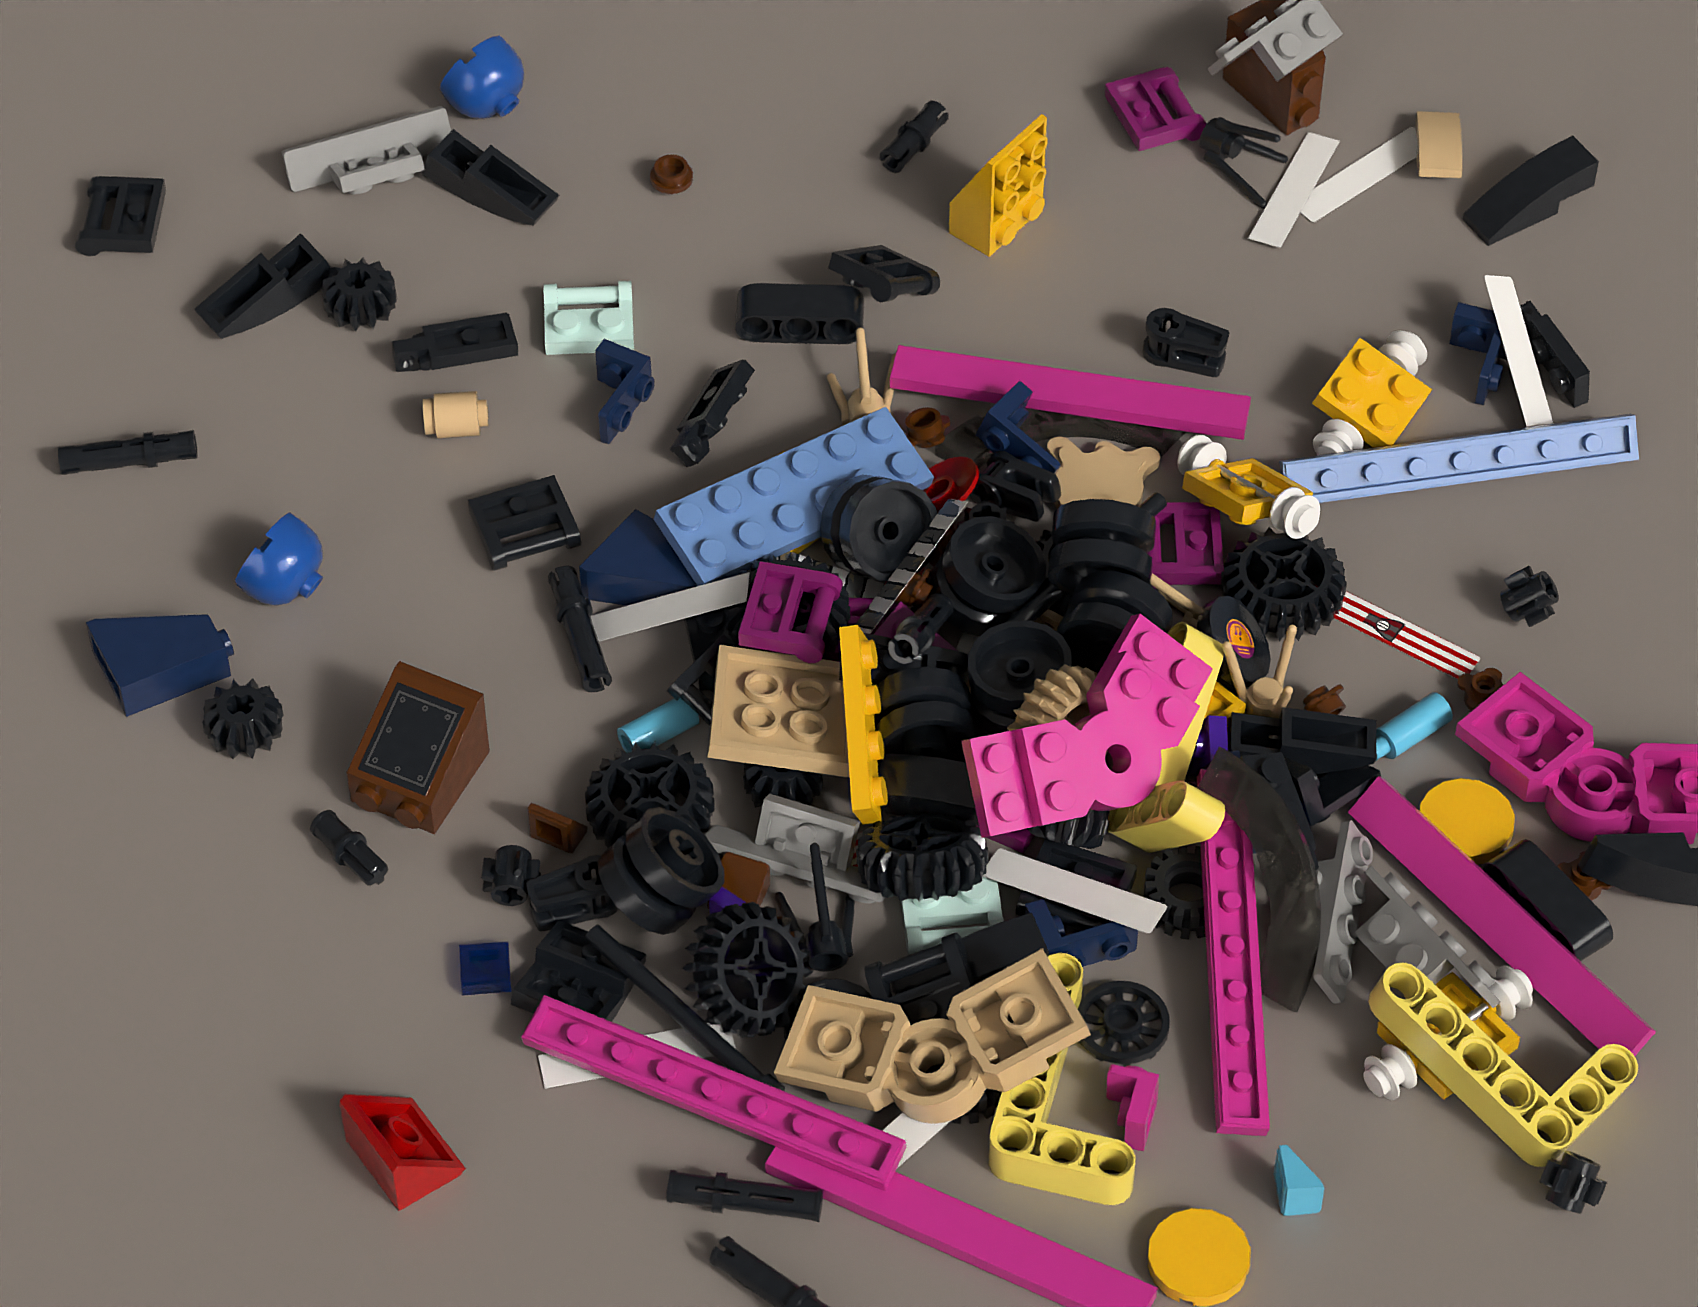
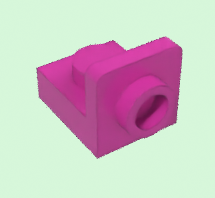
M1112 1064L1109 1066L1107 1073L1106 1097L1109 1100L1121 1102L1117 1126L1125 1127L1124 1142L1132 1149L1144 1152L1158 1102L1159 1074L1147 1072L1138 1066L1123 1067Z

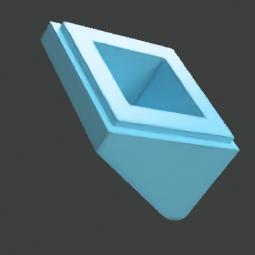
M1279 1145V1149L1276 1152L1273 1174L1281 1213L1284 1216L1320 1212L1324 1195L1323 1183L1288 1145Z

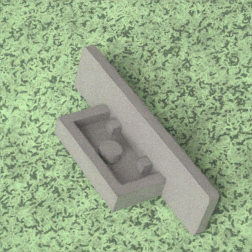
M1288 0L1274 11L1277 18L1272 22L1263 17L1244 31L1248 36L1246 40L1239 43L1237 38L1234 37L1214 53L1219 59L1208 70L1213 76L1253 48L1275 80L1279 81L1333 43L1343 33L1320 3V0H1302L1300 2L1298 0Z
M439 106L285 149L282 151V158L289 187L292 191L297 192L333 181L342 193L361 194L370 191L374 184L389 180L391 183L407 181L414 176L413 173L425 170L422 156L430 154L451 132L447 111L444 107Z
M769 794L763 801L756 836L720 825H714L705 834L717 851L720 860H722L725 852L735 853L768 864L770 866V875L781 876L787 874L801 878L807 886L814 888L810 845L817 843L820 847L826 889L833 888L847 892L850 898L862 903L882 902L885 899L881 892L869 891L868 885L861 883L858 867L851 865L860 825L859 820Z
M1352 820L1341 822L1334 859L1317 861L1319 865L1318 870H1315L1305 881L1290 883L1288 881L1276 943L1285 956L1317 951L1313 977L1333 1004L1344 1002L1346 987L1351 981L1354 943L1358 941V937L1354 933L1359 929L1360 908L1366 898L1365 871L1373 858L1369 839L1361 834Z
M1370 866L1365 871V874L1390 900L1354 934L1387 969L1395 963L1404 962L1412 964L1436 985L1447 973L1455 968L1492 1008L1497 1006L1500 1001L1488 989L1495 983L1494 979L1476 960L1467 966L1460 959L1467 951L1447 930L1440 936L1432 930L1438 921L1419 901L1410 907L1404 899L1411 893L1392 872L1383 878Z

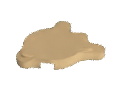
M1055 437L1047 443V452L1061 464L1056 474L1061 486V497L1054 502L1056 508L1072 501L1086 499L1115 500L1138 507L1143 499L1144 480L1158 469L1160 465V453L1152 447H1142L1126 452L1108 441H1101L1096 444L1094 452L1083 453L1066 437Z

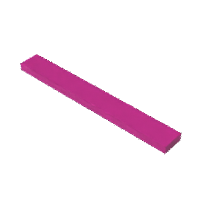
M898 345L890 375V388L989 403H997L1013 386L1021 381L1033 391L1025 408L1244 440L1251 404V396Z
M1201 769L1197 776V788L1222 801L1225 805L1224 819L1216 834L1210 839L1200 842L1216 1133L1266 1136L1270 1130L1251 813L1236 772Z
M1378 776L1348 811L1361 826L1513 969L1521 970L1530 980L1532 987L1598 1049L1605 1045L1617 1044L1624 1046L1636 1056L1656 1033L1650 1025L1386 779Z
M546 995L542 997L521 1036L523 1043L527 1046L886 1191L907 1148L906 1140Z
M776 1146L765 1162V1173L796 1187L814 1190L823 1189V1199L1065 1307H1151L1157 1297V1287L900 1173H894L886 1191Z

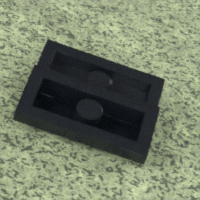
M558 920L536 947L535 963L512 989L511 1005L534 1014L542 997L546 995L612 1022L632 990L634 983L585 939L589 931ZM622 945L643 965L645 964L646 953Z

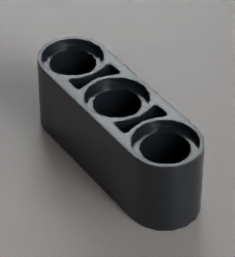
M748 284L738 291L735 330L740 338L749 342L851 344L856 342V330L863 328L864 296L859 289L847 285Z
M1527 839L1521 840L1484 863L1483 871L1580 961L1613 940V930L1604 913L1532 841Z

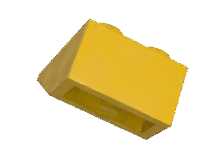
M1041 114L990 159L950 202L949 233L988 257L1002 245H1008L1027 222L1034 221L1039 217L1044 208L1045 149L1048 143L1046 137L1047 117Z

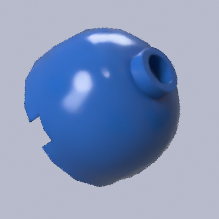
M494 36L473 47L472 51L476 56L466 64L460 58L444 76L440 84V91L448 103L460 113L474 119L490 118L497 113L500 117L509 114L518 105L519 99L516 96L523 87L524 69L521 59L510 44L501 36Z
M288 512L265 534L269 538L260 549L256 547L253 549L235 579L236 585L243 592L261 603L270 605L288 604L299 595L307 599L323 579V576L317 573L323 560L322 544L317 534L304 521Z

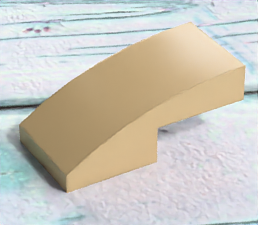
M1417 111L1415 128L1418 142L1416 161L1419 177L1462 178V137L1459 113Z

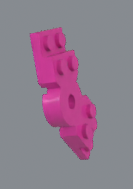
M1142 614L1131 616L1086 694L1091 715L1082 718L1075 725L1064 719L961 741L981 837H989L1086 816L1089 809L1108 811L1125 808L1144 800L1153 791L1158 782L1162 764L1161 750L1179 745L1200 708L1195 703V700L1213 668ZM1106 751L1111 754L1113 759L1112 770L1107 767L1105 762Z
M1522 672L1516 674L1457 723L1455 735L1491 762L1489 775L1524 802H1545L1550 819L1566 834L1583 841L1592 842L1595 835L1684 832L1688 844L1694 843L1696 833H1698V744L1641 743L1629 754L1628 759L1610 750L1593 748V726Z

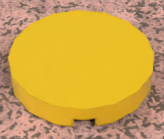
M1459 778L1444 781L1429 790L1420 803L1419 811L1477 865L1483 864L1497 856L1506 846L1508 847L1512 840L1515 814L1509 800L1497 788L1480 780Z
M1190 1208L1171 1214L1157 1225L1149 1239L1147 1267L1154 1284L1167 1297L1180 1302V1299L1193 1302V1306L1208 1307L1226 1302L1241 1290L1250 1269L1251 1247L1244 1231L1231 1218L1214 1210Z

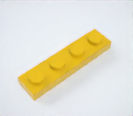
M858 625L839 627L852 811L860 822L865 825L882 821L881 806L887 805L888 795L884 777H878L877 760L884 759V744L881 732L879 730L875 731L874 714H880L881 712L879 690L877 685H872L871 669L877 668L878 665L876 646L873 640L867 639Z

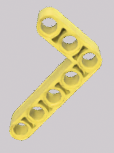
M1185 622L1175 624L1167 634L1213 668L1195 700V703L1200 708L1179 745L1161 750V772L1153 791L1144 800L1133 806L1110 810L1108 820H1110L1109 833L1148 853L1206 841L1216 834L1225 815V805L1222 801L1185 782L1224 657L1221 642Z
M1067 953L1049 955V961L1078 1009L1081 1003L1083 967L1080 961ZM1067 1047L1046 1059L1050 1067L1048 1070L1007 1092L1001 1093L990 1130L989 1167L997 1178L1006 1182L1104 1205L1123 1203L1130 1197L1133 1191L1136 1157L1133 1149L1127 1143L1118 1139L1047 1123L1068 1051ZM1021 1105H1022V1106H1029V1107H1031V1108H1030V1109H1020V1108H1018V1106H1021ZM1016 1147V1148H1018V1149H1020V1150H1018V1151H1008V1150H1005L1004 1148ZM1059 1158L1069 1160L1070 1162L1059 1163L1054 1160ZM1106 1170H1115V1171H1117V1172H1119V1173H1118V1174H1107V1173H1105V1172H1103V1171H1106Z
M1403 962L1395 963L1388 967L1369 995V1005L1373 1014L1522 1160L1532 1166L1544 1167L1548 1159H1557L1619 1098L1638 1074L1637 1060L1630 1050L1617 1044L1605 1045L1550 1097L1428 977L1412 964ZM1390 987L1398 989L1400 992H1402V994L1405 996V999H1401L1395 996L1390 990ZM1426 1023H1431L1438 1027L1442 1035L1432 1032ZM1463 1058L1474 1062L1479 1071L1469 1068ZM1601 1068L1609 1071L1614 1076L1615 1081L1606 1077ZM1500 1094L1511 1098L1515 1103V1107L1505 1103ZM1569 1099L1580 1103L1584 1112L1574 1108ZM1537 1130L1547 1133L1552 1139V1143L1543 1140Z

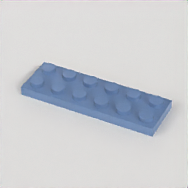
M884 407L659 508L655 512L654 521L696 585L701 586L737 576L740 569L750 570L754 560L767 562L771 554L776 558L821 537L822 510L831 493L845 480L860 475L881 476L892 480L908 482L923 490L931 486L934 476L887 407Z

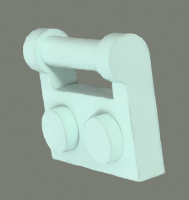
M618 281V286L557 288V284H544L546 355L595 353L596 348L603 339L634 350L631 281ZM619 303V307L558 310L560 305Z
M983 877L982 882L973 885L971 890L967 892L958 891L955 897L942 896L937 901L933 898L923 899L920 902L917 899L900 901L908 955L941 943V938L957 932L963 938L1004 921L998 882ZM984 923H987V926H975V927L939 929V930H928V931H922V930H921V929H924V928H936V927H948V926H960V925H972V924H984Z

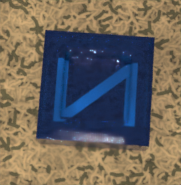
M508 941L459 945L462 996L512 992Z

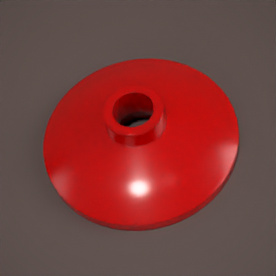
M968 457L946 459L929 468L934 479L931 486L923 489V491L926 492L935 505L938 514L948 499L966 500L977 484L979 469L975 462Z

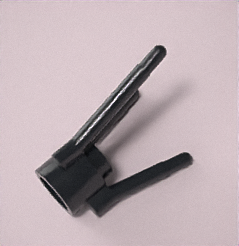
M1222 117L1212 118L1204 127L1199 141L1200 148L1207 151L1204 155V160L1220 169L1259 207L1265 208L1267 202L1223 159L1228 157L1234 159L1239 155L1242 148H1245L1267 158L1286 163L1288 161L1286 155L1244 138V136L1278 143L1281 140L1280 135L1232 123Z
M812 843L810 845L811 866L819 921L810 925L809 933L806 934V937L804 934L798 942L799 949L805 948L811 951L806 958H803V963L809 962L810 968L813 970L828 972L843 967L847 963L848 958L854 955L851 938L855 900L850 898L849 894L846 895L842 929L838 928L837 923L831 921L829 917L820 847L817 843ZM777 892L774 897L782 916L792 918L789 931L797 930L803 933L784 894Z

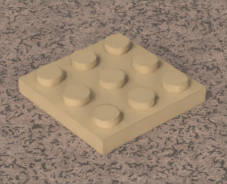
M719 645L707 758L850 778L843 681L839 680L840 662L822 659L818 663H806L795 655Z

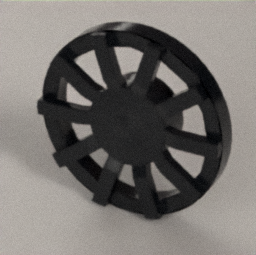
M1112 981L1101 984L1087 993L1078 1007V1011L1085 1023L1103 1026L1099 1030L1090 1032L1091 1035L1080 1040L1081 1045L1083 1044L1089 1052L1096 1056V1059L1102 1062L1104 1060L1115 1064H1123V1067L1131 1066V1064L1156 1056V1053L1167 1041L1170 1026L1168 1009L1157 993L1142 984L1131 981ZM1115 993L1116 1001L1109 1005L1100 999L1105 995ZM1123 993L1135 994L1139 997L1133 1003L1124 1000ZM1148 1001L1156 1011L1143 1015L1141 1008ZM1092 1003L1104 1014L1103 1017L1086 1014ZM1158 1019L1162 1023L1161 1030L1143 1025ZM1140 1034L1156 1039L1150 1045H1147L1141 1039ZM1107 1036L1108 1040L1103 1047L1094 1041ZM1133 1041L1140 1050L1129 1052L1128 1042ZM1116 1042L1121 1043V1052L1111 1051Z

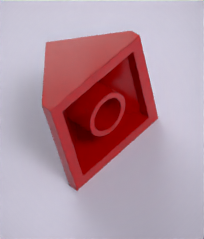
M344 1094L339 1101L346 1141L398 1211L459 1177L466 1169L413 1098Z

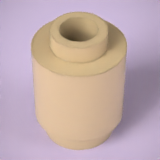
M477 391L434 394V398L423 399L425 434H436L437 439L480 436V427L489 425L487 399L478 400Z

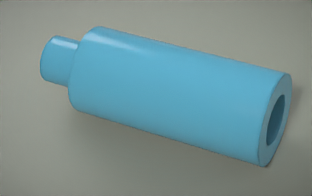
M1432 692L1376 729L1375 761L1383 756L1389 759L1396 758L1451 722L1453 713L1445 698L1436 692Z
M681 698L678 701L672 699L617 729V736L626 753L632 752L635 742L641 749H650L654 741H656L657 745H660L698 725L699 716Z

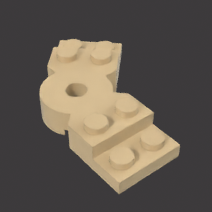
M1041 949L955 995L947 1012L948 1019H928L913 1025L910 1024L903 1009L898 1004L808 985L774 1074L779 1082L825 1092L831 1102L875 1112L895 1102L905 1115L916 1121L944 1123L957 1119L971 1110L980 1100L986 1088L1007 1092L1048 1070L1050 1067L1046 1060L1047 1058L1091 1034L1044 950ZM936 1064H943L936 1072L926 1073L930 1067Z

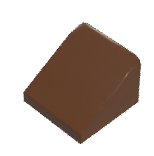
M532 802L528 806L530 836L573 854L587 833L588 827Z
M725 852L721 860L724 868V884L722 887L746 903L755 902L761 906L770 887V866L761 861Z

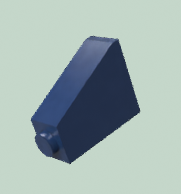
M637 509L579 566L583 596L592 601L628 606L697 587L654 519Z
M208 614L105 618L86 622L92 652L126 717L231 676L228 657L234 655L232 643L225 629L217 631Z

